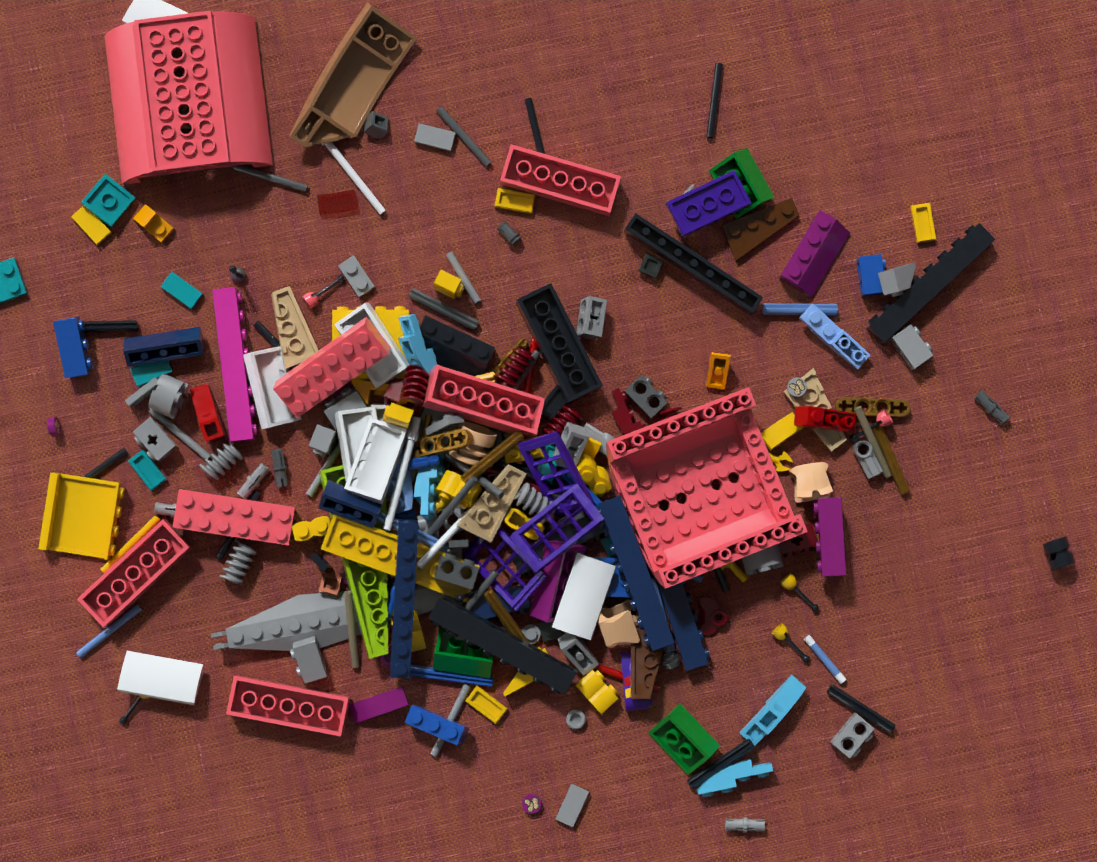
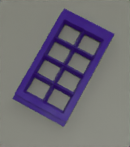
M557 431L518 444L526 464L543 496L548 498V502L555 500L553 494L565 493L573 485L578 484L593 505H595L586 484ZM555 443L560 454L549 457L545 446ZM540 448L545 459L535 462L530 451ZM563 458L568 469L557 472L552 461ZM548 463L553 473L542 476L538 465ZM570 473L575 484L564 486L560 476ZM555 477L560 488L550 491L545 480ZM571 498L567 500V503L563 504L570 513L577 511L581 507L576 500L572 501ZM558 507L553 515L559 517L565 515V513Z
M576 484L512 533L510 538L538 573L598 527L605 519L579 485ZM573 496L581 507L571 515L563 503ZM558 507L568 517L559 525L550 516V513ZM584 510L592 521L584 528H581L574 517ZM546 517L554 529L544 536L536 524ZM569 521L578 530L570 539L560 529ZM531 528L541 538L532 546L523 537ZM557 531L565 543L555 550L547 538ZM542 542L551 552L543 560L533 550Z
M500 526L496 533L503 541L495 550L486 543L487 540L477 536L463 552V555L467 560L474 561L476 565L480 566L478 572L485 579L490 574L485 567L494 557L502 564L496 572L500 574L506 569L513 577L504 587L496 579L491 586L515 611H518L545 581L547 575L543 571L537 573L510 536ZM507 544L514 552L504 562L497 553ZM485 546L491 555L481 564L475 555ZM518 555L524 564L514 573L508 564ZM528 566L535 575L525 584L518 576ZM517 580L523 589L513 598L506 590Z

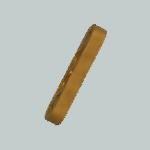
M844 397L837 400L834 406L835 410L842 411V408H839L842 401H845V405H852V401H855L854 409L858 406L859 402H865L868 405V410L864 412L865 416L877 417L880 413L877 410V404L882 402L886 404V411L890 417H904L910 412L909 403L902 399ZM890 402L893 403L892 407H897L902 403L906 410L902 411V414L899 410H892L893 414H890ZM852 408L845 409V412L855 413V411L851 412Z
M458 429L418 439L414 443L413 450L415 447L421 448V450L412 453L410 459L423 456L429 457L430 455L468 447L473 441V435L469 430ZM465 435L463 441H456V438H462ZM446 437L450 439L448 447H445L443 444ZM430 441H432L434 444V448L432 451L429 452L427 449V445Z

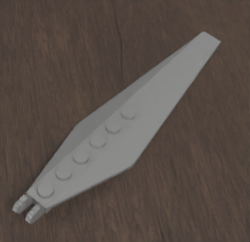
M420 585L415 586L414 610H417L418 615L432 611L441 595L444 596V594ZM387 588V590H388L387 604H388V600H389V597H390V593H391V589H392V588ZM350 591L339 592L338 597L322 593L297 595L225 629L226 631L211 633V638L227 635L228 643L215 644L213 650L229 647L234 649L290 651L293 649V642L312 636L316 637L319 648L349 639L344 593ZM353 604L356 636H358L362 632Z

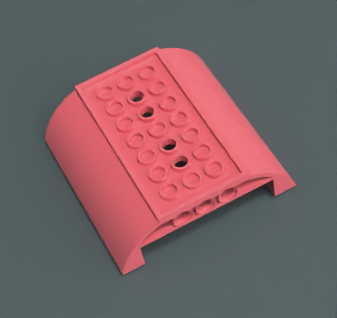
M203 11L134 20V22L120 25L106 33L104 37L122 185L141 183L142 177L252 164L254 168L273 166L255 17L236 12ZM176 49L183 51L182 56L178 59L172 56ZM178 68H183L185 74L182 77H176L175 71ZM182 106H188L190 110L188 114L181 115L179 109ZM186 124L192 127L189 134H183L181 131L182 127Z
M749 387L612 439L606 443L608 464L618 496H621L639 548L648 567L665 589L808 532L801 514L794 516L752 413L751 408L756 406ZM730 473H735L738 476L737 483L729 481ZM713 480L720 482L721 487L719 490L712 488L711 482ZM678 493L685 495L686 501L684 504L677 502L676 496ZM661 500H665L668 503L666 511L659 508Z

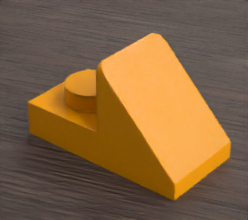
M146 204L133 218L161 243L174 230L171 225Z
M711 353L706 387L725 390L731 355Z
M352 379L351 382L368 406L371 391H374V395L384 396L390 385L384 384L376 389L370 381Z

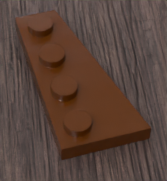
M793 198L721 226L735 262L799 216Z
M634 622L640 641L638 643H631V700H651L664 647L654 651L651 650V647L647 648L643 639L646 636L644 629L640 630L638 623Z

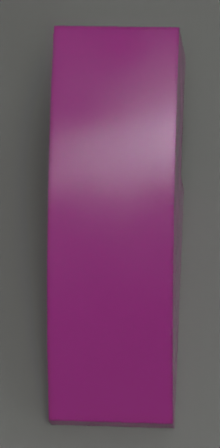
M401 686L350 704L349 708L354 723H358L407 706L409 702L404 687Z

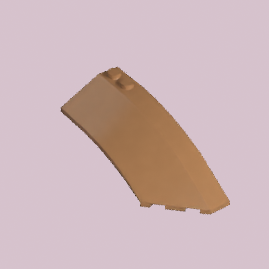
M366 3L325 66L307 98L289 137L304 147L338 141L348 137H358L357 135L376 100L417 37L375 7Z

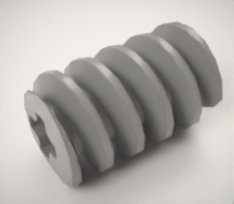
M230 441L229 446L225 443L222 444L223 451L219 448L216 449L218 456L213 453L210 454L212 461L207 458L205 459L206 466L199 464L200 468L211 480L212 478L219 480L218 473L225 475L224 468L231 469L229 463L236 465L235 458L243 459L241 453Z
M525 483L514 497V499H518L517 506L524 503L522 510L530 508L529 515L534 512L537 515L553 502H548V498L546 496L542 497L541 492L536 493V489L534 487L530 488L529 483ZM545 517L541 520V524L545 523L548 519Z
M238 541L236 543L239 547H232L236 554L229 553L233 560H226L229 568H222L226 575H219L236 584L244 582L240 578V576L247 575L243 569H250L246 562H253L250 555L257 554L253 548Z

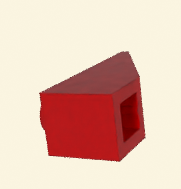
M208 383L189 389L205 442L212 443L226 438L227 436Z
M813 406L795 407L794 426L855 432L856 413Z

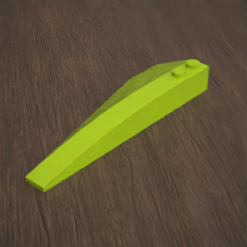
M343 465L319 472L323 491L328 480L343 486L346 485ZM387 494L384 498L383 504L381 505L380 513L383 512L387 514ZM376 520L374 527L387 532V530L383 529L384 525ZM341 557L368 657L371 659L388 654L387 573Z

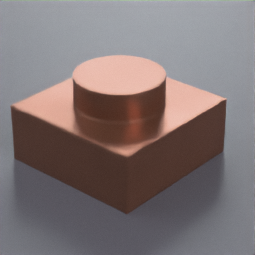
M323 573L319 593L338 597L342 577Z

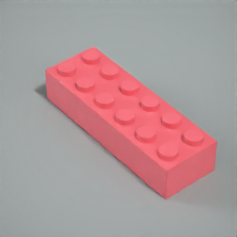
M511 144L500 179V185L610 217L621 176Z
M365 317L276 380L273 390L298 418L387 356L390 345L371 321Z
M435 365L430 370L422 407L445 414L454 413L455 416L463 415L464 420L510 434L520 431L524 438L528 439L537 435L545 398Z
M179 489L172 528L289 546L295 507Z
M162 519L77 598L103 628L110 626L192 549L191 545L175 528H172L173 526L167 520Z
M235 675L226 714L343 736L351 697Z

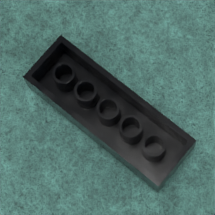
M552 283L517 299L516 305L566 405L601 389L603 384Z

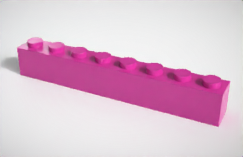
M236 287L214 289L212 291L230 442L255 440V435H258L257 424L253 423V416H256L255 405H251L253 393L251 386H249V377L243 357L244 354L249 352L248 348L244 347L247 335L246 330L242 329V322L245 321L243 310L240 311L239 304L242 303L241 291L238 292Z

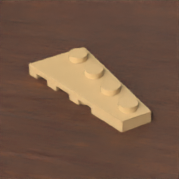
M290 286L271 294L285 370L299 365L319 351Z
M814 368L801 377L807 385L806 392L802 396L793 397L788 393L787 389L783 392L794 407L813 406L832 409ZM813 429L830 452L846 441L843 431Z
M508 464L492 482V484L504 492V496L498 498L486 489L457 523V526L492 542L527 473Z

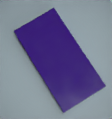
M735 170L666 202L682 237L690 235L752 204Z

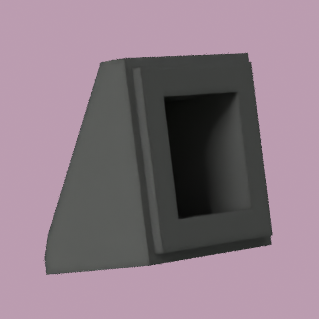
M371 111L365 120L364 133L377 139H382L387 133L389 118Z

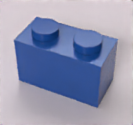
M881 254L858 257L856 264L861 297L882 295L883 290L878 273L886 270L885 259H882Z

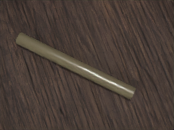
M856 407L854 411L868 442L872 445V450L883 470L884 477L888 478L892 475L862 407Z
M345 592L352 668H358L359 657L352 592Z

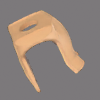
M825 462L799 465L789 470L790 476L794 479V501L796 503L817 500L818 498H829L831 496L830 493H833V489L826 473L829 464Z
M629 599L611 608H602L598 623L608 648H614L620 644L638 643L640 641L634 623L637 622L636 619L639 617L638 615L631 614L632 607Z

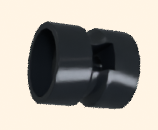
M1067 536L1043 544L1045 553L1050 556L1048 562L1051 570L1075 563L1073 553L1068 550L1070 544Z

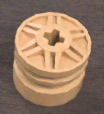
M464 421V423L458 425L457 430H469L473 435V441L470 446L449 451V454L463 463L475 465L490 453L485 448H493L497 434L484 426ZM463 435V437L460 438V439H462V440H456V441H463V439H465V435Z

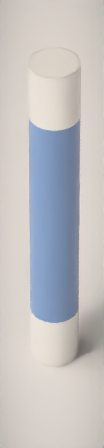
M807 635L804 641L838 682L842 684L846 678L814 639Z

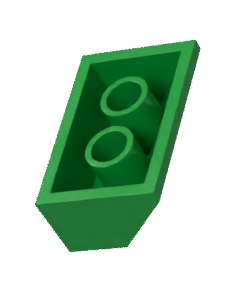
M748 148L734 152L709 170L713 179L719 178L735 170L752 204L734 213L733 215L736 219L743 217L775 198Z
M439 627L433 670L490 678L494 655H487L482 651L483 648L477 645L471 646L463 640H456L455 636L448 633L445 628Z
M680 703L648 732L687 775L707 761L720 746Z

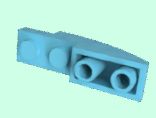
M416 314L398 317L404 335L398 338L408 363L419 366L430 374V370L437 365L436 356L432 348L426 349L425 341L422 337Z
M434 444L429 448V452L433 450ZM446 452L438 454L441 461L440 465H431L430 467L419 469L417 474L414 498L421 503L420 515L426 521H433L434 514H436L434 496L437 495L436 484L440 483L445 474L443 459H445Z
M791 674L766 701L764 707L740 731V734L746 740L750 739L755 746L783 719L802 695L806 686Z
M751 759L735 762L704 781L696 789L698 795L702 794V797L714 795V791L721 790V793L731 792L733 787H737L735 779L746 781L750 780V776L757 775L758 778L769 776V772L773 771L772 763L768 762L752 766Z

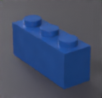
M80 316L54 321L53 324L65 378L91 373L93 363L87 354L89 344L88 340L84 339L83 331H85V325L83 320H80Z
M418 705L411 706L405 720L406 724L455 745H463L469 730L468 726Z

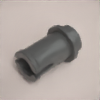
M506 221L498 226L497 230L508 240V244L511 243L513 246L521 239L519 233H516Z

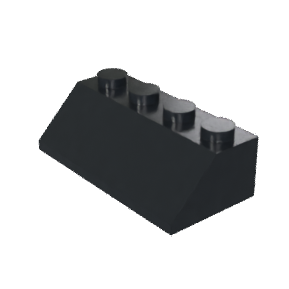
M426 315L420 326L426 349H433L437 365L472 376L485 374L496 350L494 346Z

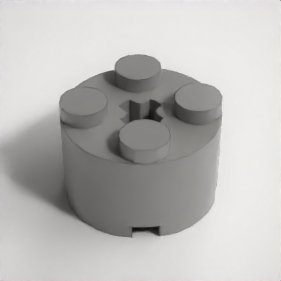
M162 374L155 384L158 385L156 390L151 393L148 408L174 419L178 409L181 410L184 406L185 399L183 395L187 393L189 384Z
M778 544L742 558L746 576L756 574L757 569L761 573L771 570V566L773 569L784 567Z

